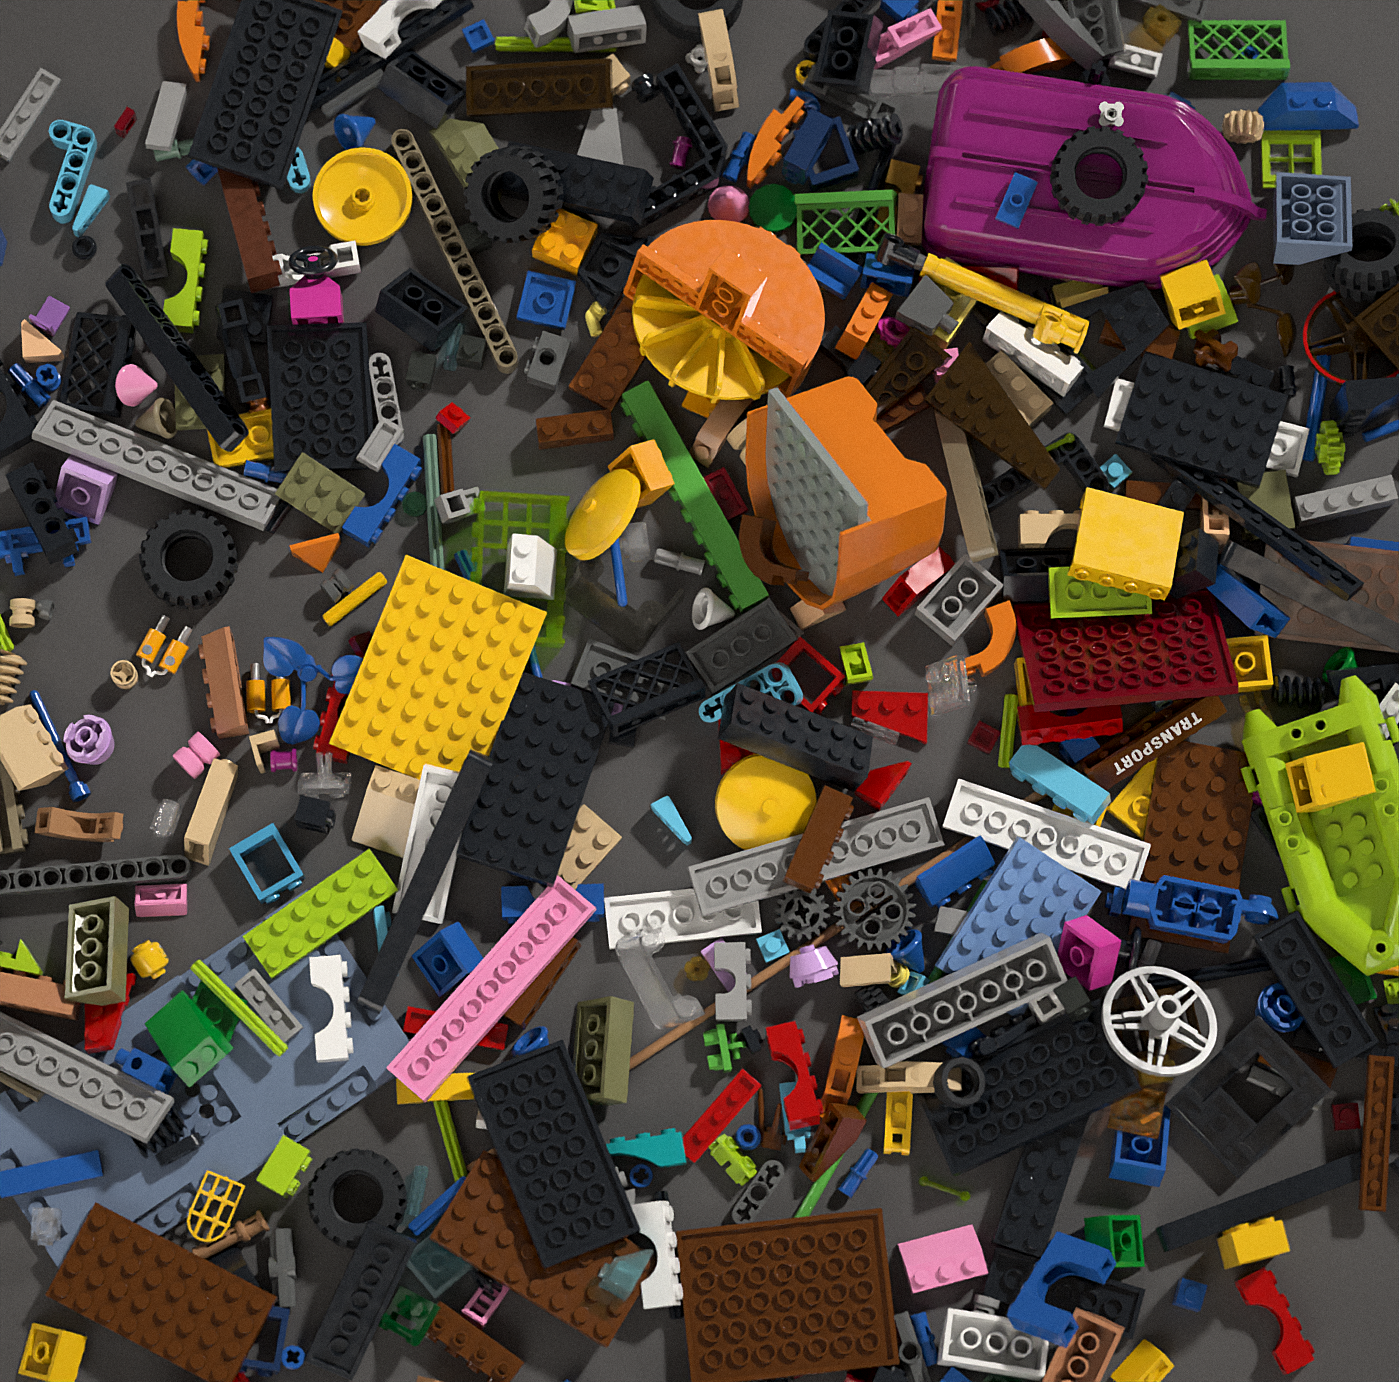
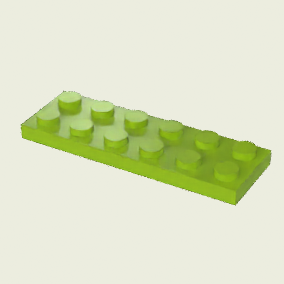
M368 849L242 937L271 979H273L395 895L399 890L371 850Z

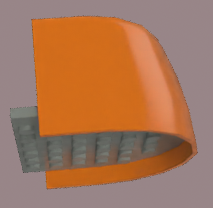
M844 377L785 398L778 388L768 390V405L747 412L745 459L748 491L754 514L758 517L776 521L772 541L776 557L784 565L809 572L807 582L797 581V585L787 584L805 604L820 610L854 597L936 552L944 528L946 489L926 464L904 458L876 422V401L860 381L854 377Z

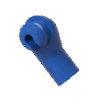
M791 88L789 100L794 101L796 97L805 102L804 109L807 114H809L811 108L820 112V103L813 93Z

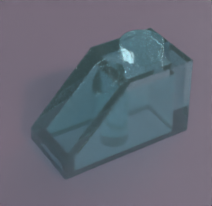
M647 1249L614 1258L610 1264L605 1262L598 1274V1277L602 1278L598 1286L626 1301L654 1251Z

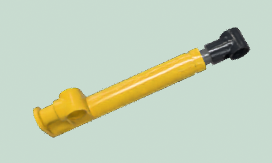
M885 233L875 253V259L887 266L897 264L910 271L916 269L920 271L919 276L921 277L926 275L937 284L1035 325L1032 335L1038 341L1045 344H1052L1053 342L1056 344L1063 343L1074 348V353L1079 352L1088 330V320L943 258L939 259L931 253L924 256L920 254V250L904 244V240L895 234Z

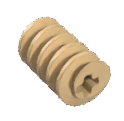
M0 649V653L4 655L0 656V705H5V703L14 702L8 694L17 693L11 686L12 684L21 683L15 678V675L24 674L18 667L19 665H27V662L14 653Z

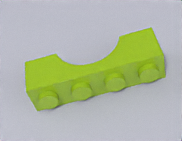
M173 228L170 253L172 258L182 264L187 270V281L180 293L164 300L163 310L179 332L194 333L195 326H199L200 311H197V303L202 302L203 287L199 286L200 278H205L206 263H202L203 254L208 253L209 240L205 239L203 231Z

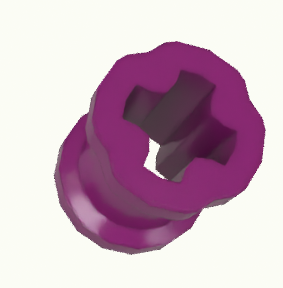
M292 749V751L288 752L271 750V772L282 769H292L293 772H296L298 769L297 750Z

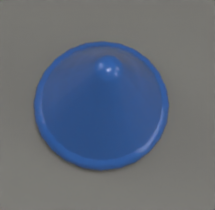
M339 114L334 120L336 138L345 150L363 148V144L376 121L372 117Z
M916 929L906 931L908 933L906 937L898 935L900 939L899 944L891 940V948L888 949L886 947L884 953H891L893 960L921 973L925 968L922 933Z
M538 1026L526 1032L514 1044L512 1055L518 1057L549 1045L548 1029L545 1026Z

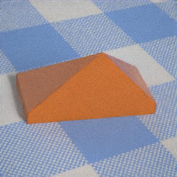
M339 533L289 546L292 556L323 573L339 548L341 540Z

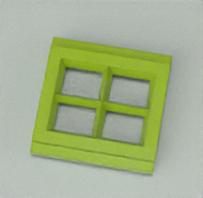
M1263 131L1261 138L1262 188H1274L1276 172L1322 175L1320 131Z

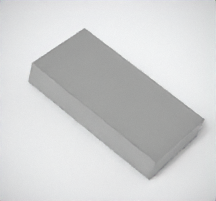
M382 417L356 457V460L379 472L382 467L381 464L393 445L400 439L404 429Z

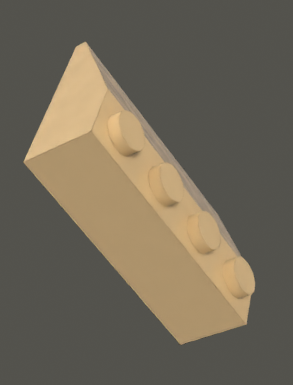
M375 765L351 841L404 859L420 780Z

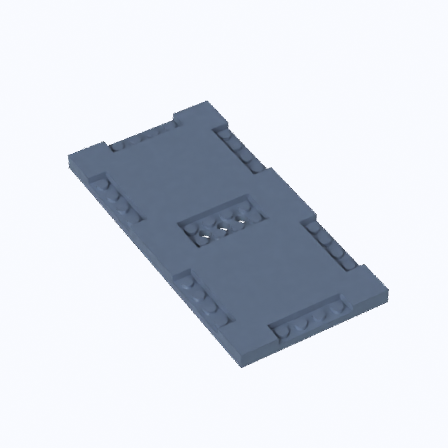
M307 889L266 916L263 921L202 961L239 998L244 1000L246 998L234 984L255 968L303 1026L300 1032L285 1043L288 1049L279 1057L240 1020L230 1042L234 1048L195 1082L200 1086V1093L196 1097H189L186 1094L187 1085L177 1076L168 1095L173 1097V1106L179 1112L188 1130L184 1128V1137H180L175 1133L176 1142L199 1132L205 1143L203 1146L173 1163L161 1167L155 1155L165 1148H162L159 1144H156L158 1152L153 1153L148 1149L149 1158L145 1159L130 1135L47 1093L44 1094L38 1103L13 1088L0 1094V1171L99 1150L104 1176L12 1196L58 1268L61 1267L95 1202L162 1236L188 1218L189 1208L192 1207L207 1170L223 1177L227 1176L229 1179L240 1183L265 1166L283 1135L296 1143L301 1142L396 1077L387 1069V1066L410 1041L385 1004L380 1014L356 1004L367 978L338 934L273 979H271L242 937L306 893ZM341 955L342 961H347L348 977H343L344 987H349L350 1002H345L346 1013H351L352 1028H347V1036L353 1040V1053L349 1054V1060L318 1063L315 1034L328 1026L333 1016L334 1006L329 994L311 984L309 957ZM189 969L125 1010L121 1017L122 1024L113 1050L88 1054L85 1051V1040L73 1048L119 1071L122 1070L123 1066L114 1060L121 1048L129 1052L136 1048L170 1066L144 1023L182 990L192 1000L202 980ZM248 1002L247 1006L265 1023L261 1016ZM205 1104H210L214 1107V1114L208 1119L200 1115V1109ZM166 1138L167 1147L176 1143H172ZM208 1173L202 1190L211 1191L216 1176ZM220 1178L214 1195L221 1196L224 1194L230 1182ZM199 1194L193 1210L199 1211L202 1209L208 1196Z

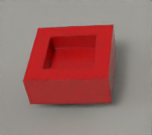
M453 402L439 411L435 417L453 434L467 425L471 419Z

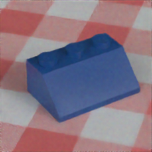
M979 835L918 875L914 885L930 909L934 906H937L939 909L940 906L943 907L951 901L949 897L954 893L958 892L961 895L972 887L970 883L975 879L979 878L982 881L993 873L991 869L995 866V862L983 837Z

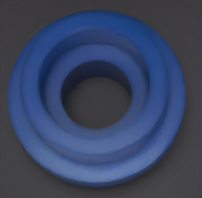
M746 1124L737 1130L735 1140L740 1148L753 1150L761 1142V1133L754 1125ZM746 1133H751L753 1135V1140L751 1142L744 1141V1135Z

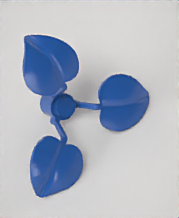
M264 637L263 662L266 670L271 675L285 677L290 675L295 669L301 682V707L287 706L281 712L278 719L280 736L283 741L292 745L306 741L317 733L320 726V720L316 712L305 710L306 682L315 679L317 673L320 672L328 680L335 681V688L339 693L349 694L363 658L355 655H345L338 658L332 665V676L323 670L321 665H316L314 658L306 654L304 648L297 642L280 637Z

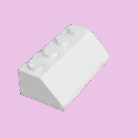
M1001 311L986 327L982 341L998 352L1002 350L1016 365L1065 397L1083 370V367L1080 365L1081 362L1072 355L1066 356L1060 351V347L1055 343L1045 344L1038 341L1032 335L1033 328L1024 327L1019 323L1017 317Z
M948 1308L940 1337L937 1364L1039 1381L1045 1376L1048 1341L1014 1329L1010 1320L1006 1317Z

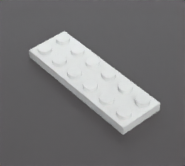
M428 764L423 765L397 887L399 892L396 893L392 913H397L458 777V771ZM462 832L422 920L438 924L443 923L457 859L456 852Z
M693 888L604 898L609 950L762 933L758 901L702 917Z

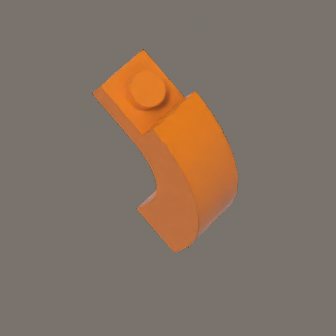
M1045 38L1023 45L1002 55L1000 61L988 68L1033 74L1043 70L1058 71L1075 60L1051 38Z
M1010 600L986 608L984 616L991 633L990 644L985 650L976 655L953 662L951 668L954 676L968 677L976 673L975 669H979L981 677H984L995 671L1005 661L1016 636V619Z

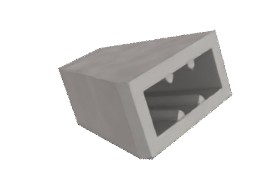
M616 108L591 112L577 155L623 164Z

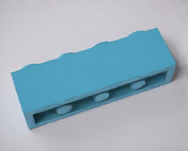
M1037 745L1021 746L1009 762L1011 774L1021 782L1025 780L1032 784L1033 790L1043 796L1047 794L1053 798L1054 804L1062 809L1068 808L1083 823L1088 821L1094 825L1111 802L1109 792Z

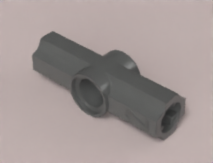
M1256 1060L1253 1061L1245 1080L1269 1091L1272 1096L1283 1100L1294 1089L1274 1068ZM1324 1097L1310 1111L1317 1112Z
M292 1228L269 1230L271 1251L269 1276L270 1281H272V1295L278 1297L274 1307H296L295 1279H297L296 1257L293 1255Z
M908 1311L894 1315L898 1354L903 1371H905V1377L909 1378L908 1382H931L922 1356V1349L918 1344ZM908 1344L913 1345L916 1349V1354L912 1359H906L902 1353L903 1348Z

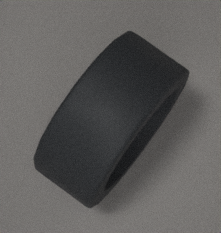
M960 1057L948 1060L941 1064L934 1073V1091L939 1100L946 1106L961 1108L972 1105L984 1093V1073L979 1065L971 1059ZM953 1068H961L970 1078V1093L966 1097H956L948 1087V1073Z

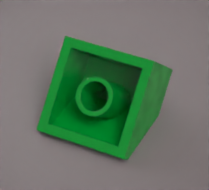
M1104 1215L1084 1218L1086 1242L1110 1250L1116 1262L1114 1269L1145 1267L1140 1215Z

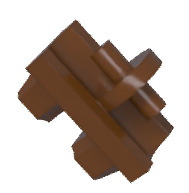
M1200 329L1194 332L1196 344L1193 353L1197 355L1196 363L1201 367L1206 366L1208 363L1211 365L1215 364L1225 372L1230 370L1231 360L1238 355V345L1233 341H1228L1224 345L1221 344V335L1215 329H1211L1206 333Z

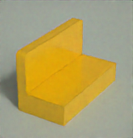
M1143 1339L1111 1374V1378L1115 1382H1161L1174 1365L1161 1350L1146 1339Z

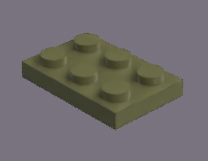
M224 354L196 356L226 397ZM175 385L176 429H207Z
M301 452L274 493L335 534L340 533L355 506H358L365 495L364 492L303 452Z

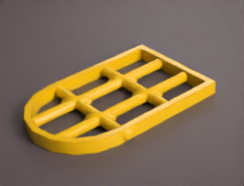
M207 1170L192 1207L189 1208L187 1224L193 1237L204 1242L216 1241L222 1237L227 1228L230 1227V1221L245 1185L233 1181L227 1176L223 1177ZM208 1173L216 1176L213 1187L209 1192L202 1190ZM220 1178L230 1182L222 1198L214 1195ZM233 1184L242 1187L235 1203L227 1200ZM199 1194L208 1196L203 1210L199 1213L193 1209ZM215 1199L220 1201L221 1204L216 1216L211 1218L205 1214L210 1202ZM226 1204L233 1207L227 1224L219 1221V1217ZM191 1214L199 1217L194 1232L190 1225ZM208 1220L212 1222V1226L207 1238H200L197 1236L201 1223ZM218 1225L225 1227L219 1236L211 1239L215 1227H218Z

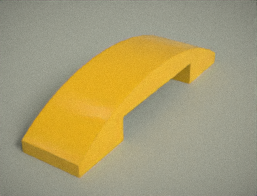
M474 1073L451 1074L427 1102L474 1099L466 1079L468 1075ZM396 1078L397 1105L424 1102Z

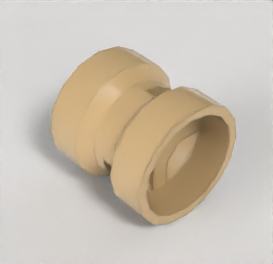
M26 598L11 599L10 609L13 614L9 618V626L15 628L34 627L35 618L32 616V613L35 610V600Z
M121 660L112 666L110 674L117 687L127 690L136 685L138 682V672L131 662Z

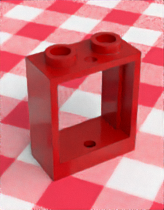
M799 637L776 663H784L790 667L804 651L834 678L812 704L803 697V700L798 705L802 709L819 715L828 705L826 700L832 694L836 697L845 687L843 684L845 675L802 637ZM774 668L772 676L776 681H780L782 679L780 677L782 671ZM790 690L785 691L784 694L794 702L795 696Z

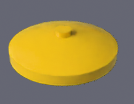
M353 148L335 155L321 168L313 187V204L318 220L329 234L342 242L355 241L357 246H367L389 239L402 228L411 211L412 188L404 168L392 156L372 148Z
M625 469L613 470L601 477L585 493L573 511L565 533V547L571 555L583 561L593 559L606 551L619 538L629 524L639 501L640 482L635 475Z
M753 754L735 763L721 779L715 797V812L718 823L725 835L740 848L748 850L803 834L817 802L816 792L807 773L761 755Z

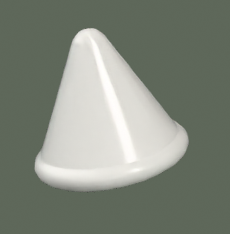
M703 588L696 595L692 607V621L698 630H703L708 626L729 620L735 616L734 610L716 596L711 589Z

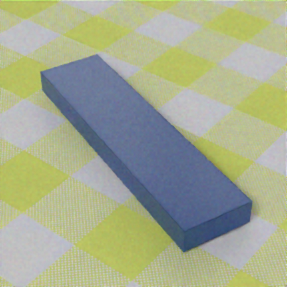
M99 1150L0 1171V1198L102 1177L104 1174Z

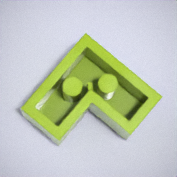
M283 1135L256 1180L285 1199L289 1195L294 1196L301 1185L298 1181L300 1178L299 1173L301 1170L305 1172L312 1162V1158L309 1157L312 1152Z

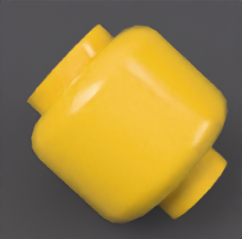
M146 940L132 949L133 954L130 960L141 977L151 976L152 979H155L166 972L164 967L168 964L169 959L158 942Z

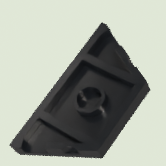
M601 233L580 266L577 276L607 315H611L624 293L623 291L637 251L643 244L648 247L655 240V237L633 238L631 234L615 235L613 233Z

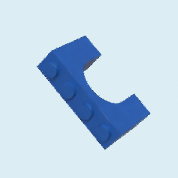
M1057 1231L1053 1239L1048 1242L1041 1259L1035 1263L1029 1279L1023 1283L1021 1292L1015 1302L1008 1309L1007 1317L1013 1328L1067 1348L1079 1326L1072 1313L1045 1303L1046 1292L1055 1281L1070 1275L1082 1276L1105 1284L1116 1265L1110 1250Z

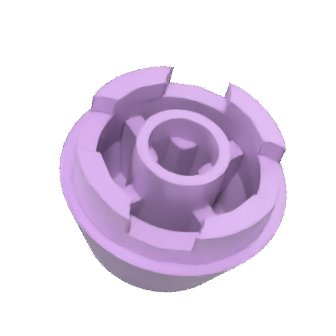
M84 715V719L79 720L75 724L71 723L67 727L63 741L66 743L67 753L72 760L91 765L105 762L113 753L115 745L109 724L104 719L94 715Z
M814 944L800 948V953L790 957V979H793L795 988L802 987L805 983L810 984L823 981L839 974L836 966L838 962L826 946L815 948Z

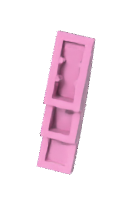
M931 8L888 27L887 32L882 34L880 38L874 70L897 59L942 31V27Z

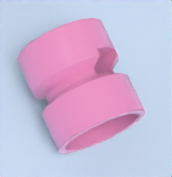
M198 731L188 740V748L182 747L172 755L177 763L193 779H196L203 772L204 763L211 765L213 759H217L220 756L216 748Z

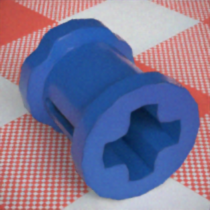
M45 364L37 369L36 377L43 390L51 392L59 388L61 377L55 366ZM52 374L53 379L45 381L44 377H49Z
M290 1345L283 1350L281 1361L286 1368L297 1369L304 1362V1352L300 1347ZM291 1350L293 1353L299 1352L300 1355L297 1358L299 1362L297 1364L286 1362L288 1351Z

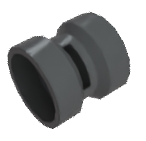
M339 568L332 573V577L329 580H324L319 584L321 589L334 603L341 599L343 593L350 592L354 588L352 582Z

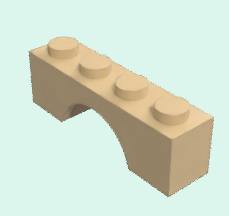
M1036 510L1024 511V514H1020L1018 518V548H1044L1049 537L1055 532L1064 529L1078 531L1081 510L1074 511V514H1064L1062 510L1049 511V514H1039V511Z

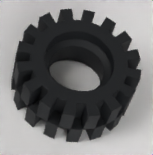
M876 984L864 985L855 992L856 998L865 1012H869L889 1002Z

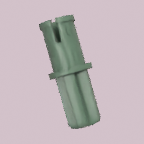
M194 138L183 141L176 139L172 144L170 152L154 150L156 161L160 162L161 160L175 157L182 159V156L189 154Z

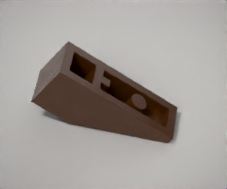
M830 1103L798 1166L810 1181L816 1182L857 1141L867 1119L854 1105Z

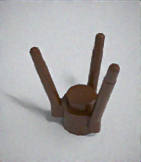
M762 1088L758 1089L759 1131L762 1140L760 1147L781 1151V1146L786 1145L787 1140L785 1129L782 1135V1130L778 1129L782 1104H777L772 1128L767 1127L765 1132Z

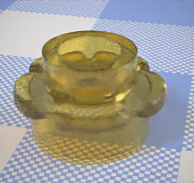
M696 956L692 957L691 961L686 962L684 970L691 981H703L708 977L710 966L706 960ZM695 967H699L700 970L696 972Z

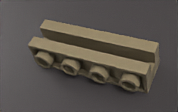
M1 760L0 856L26 852L25 844H29L27 829L22 828L21 820L25 819L23 804L18 803L17 795L21 794V791H18Z

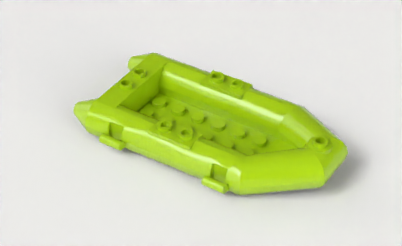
M1354 675L1341 680L1338 706L1279 727L1260 709L1246 713L1242 745L1250 766L1242 768L1241 772L1248 793L1259 792L1290 885L1281 889L1288 913L1298 911L1309 929L1368 976L1399 966V761L1393 744L1399 742V728L1394 716L1384 719L1376 695ZM1384 724L1387 725L1391 740L1386 739L1382 727ZM1364 742L1376 792L1317 812L1297 813L1285 763L1305 756ZM1254 769H1255V772H1256V775H1257V778H1258V781H1259V784H1258V785H1256V782H1255V779H1254V776H1253V773H1252V770H1254ZM1294 889L1296 891L1300 905L1298 906L1296 905L1292 893V890Z

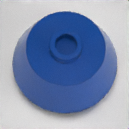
M1276 983L1262 990L1255 1008V1015H1259L1275 1033L1290 1032L1297 1029L1303 1019L1283 986Z

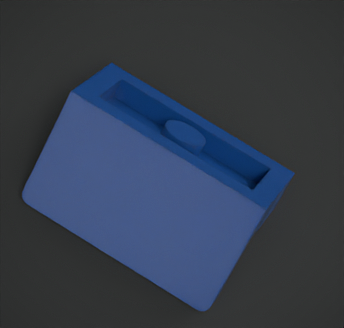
M822 242L807 265L817 284L842 300H845L864 269Z

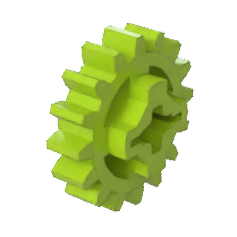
M1334 420L1322 421L1320 423L1321 428H1319L1320 433L1316 434L1315 453L1318 464L1322 463L1323 472L1326 475H1335L1340 472V462H1344L1345 443L1342 432H1338L1337 423Z

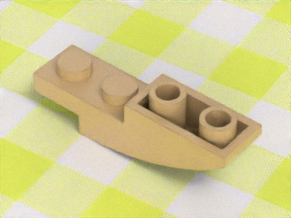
M723 9L698 13L713 108L715 112L739 107L736 89L738 87Z
M897 1062L886 1068H882L879 1065L857 1066V1092L909 1091L911 1094L934 1093V1073L943 1063ZM953 1068L948 1073L947 1081L951 1092L962 1091L961 1068Z

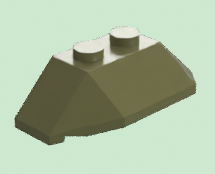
M448 119L437 129L434 127L429 130L431 137L463 188L468 187L465 179L467 174L473 173L471 166L475 162L480 161V157L485 153L499 149L483 123ZM498 190V198L500 202L502 193Z

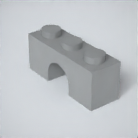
M745 942L714 943V971L728 972L735 980V987L730 992L715 994V1022H746L747 1015H752V1002L747 1000L746 990H751V974H746V964H750L751 957L750 949H745Z

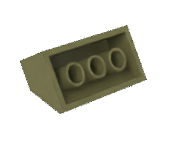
M116 896L69 905L65 999L68 1001L101 1006L125 1002L129 908Z
M608 996L581 1001L577 1004L573 1066L587 1100L591 1105L610 1106L627 1103L634 1018V1002Z

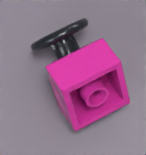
M303 247L293 252L288 259L289 267L294 272L304 275L289 289L293 325L344 323L343 297L340 286L325 275L326 272L332 270L338 263L336 252L328 247ZM310 253H321L319 255H306ZM331 258V260L324 265L323 261ZM296 260L303 262L304 267L297 265Z
M1087 915L1065 922L1057 953L1063 971L1072 978L1076 976L1079 983L1089 991L1111 984L1117 959L1123 960V958H1126L1125 973L1136 968L1141 944V928L1138 926L1134 927L1130 940L1119 939Z

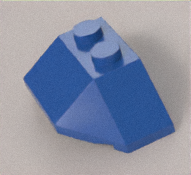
M1331 82L1281 83L1258 108L1259 115L1263 116V131L1358 129L1359 126L1356 106Z

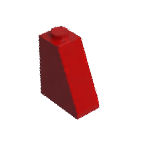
M939 546L936 552L920 560L900 575L882 597V600L899 617L936 586L955 563Z

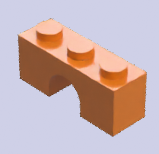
M871 282L835 348L857 360L893 293Z

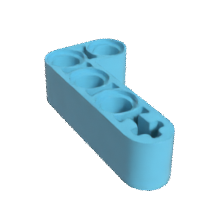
M56 120L49 126L51 140L56 147L67 150L49 208L57 222L68 223L75 215L97 149V141L90 128L65 120ZM61 130L67 131L66 136L63 138L55 137L57 132ZM84 137L91 138L88 144H79L80 139ZM75 160L83 161L80 167L74 168L71 166ZM72 182L76 184L72 190L64 189L67 183Z
M778 662L769 665L738 682L750 687L751 682L757 680L761 685L760 692L765 694L771 692L773 697L785 702L784 693L790 690L795 696L792 703L795 706H798L803 700L801 688L790 668L784 663ZM774 668L782 671L783 676L780 681H776L772 676ZM736 684L707 699L700 705L699 715L703 721L711 723L721 719L723 708L716 710L711 715L708 710L719 704L723 706L724 698Z

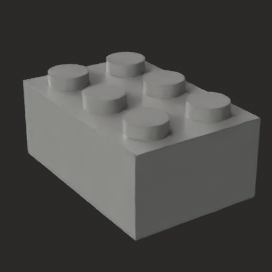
M965 553L916 608L915 615L953 647L998 596L1004 585L977 562L973 563L970 556Z

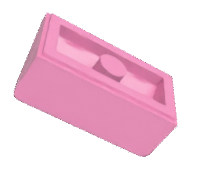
M187 884L135 886L134 906L136 916L187 915Z

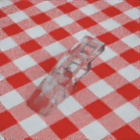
M922 64L919 68L895 67L893 70H873L868 96L938 94L943 82L955 70L968 66Z

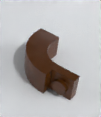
M743 514L739 530V544L742 557L750 571L760 580L772 585L784 586V583L797 585V581L807 582L808 571L784 565L776 557L772 544L776 521Z

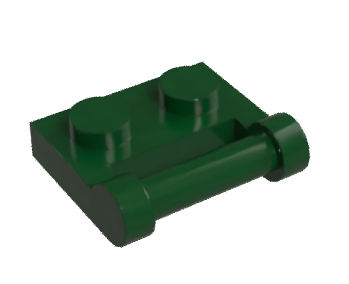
M400 1286L387 1311L383 1314L378 1327L398 1334L405 1338L406 1342L412 1346H418L441 1307ZM398 1315L416 1323L415 1328L410 1330L396 1322Z

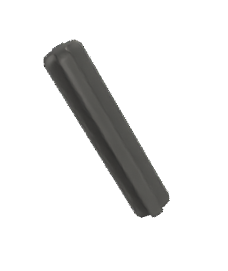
M378 69L322 105L321 111L326 118L332 117L376 88L381 80L383 71Z

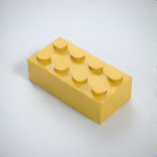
M1274 1217L1259 1220L1251 1225L1246 1223L1234 1226L1222 1232L1223 1236L1217 1239L1225 1269L1273 1258L1290 1251L1282 1220L1275 1222Z

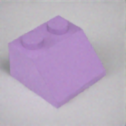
M70 455L62 465L55 493L58 500L55 503L57 509L62 508L64 512L79 518L87 517L89 522L99 525L114 492L118 473Z

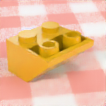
M1207 260L1159 275L1170 319L1179 330L1226 314L1220 290Z

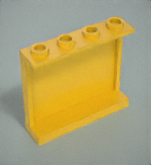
M1087 487L1080 502L1081 515L1072 564L1067 575L1078 580L1096 582L1105 587L1111 586L1123 589L1128 593H1138L1149 596L1152 599L1165 600L1172 586L1184 512Z

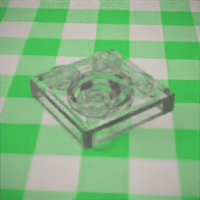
M955 655L925 666L931 715H942L971 705L969 694L975 692L976 685L968 684H975L976 681L973 678H967L965 655Z
M323 752L316 753L317 773H301L298 781V794H304V796L312 798L319 797V794H329L332 798L344 797L345 794L350 792L352 773H332V753L326 752L324 762Z

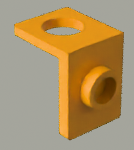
M688 391L682 407L708 419L721 399H717L716 403H710V398Z

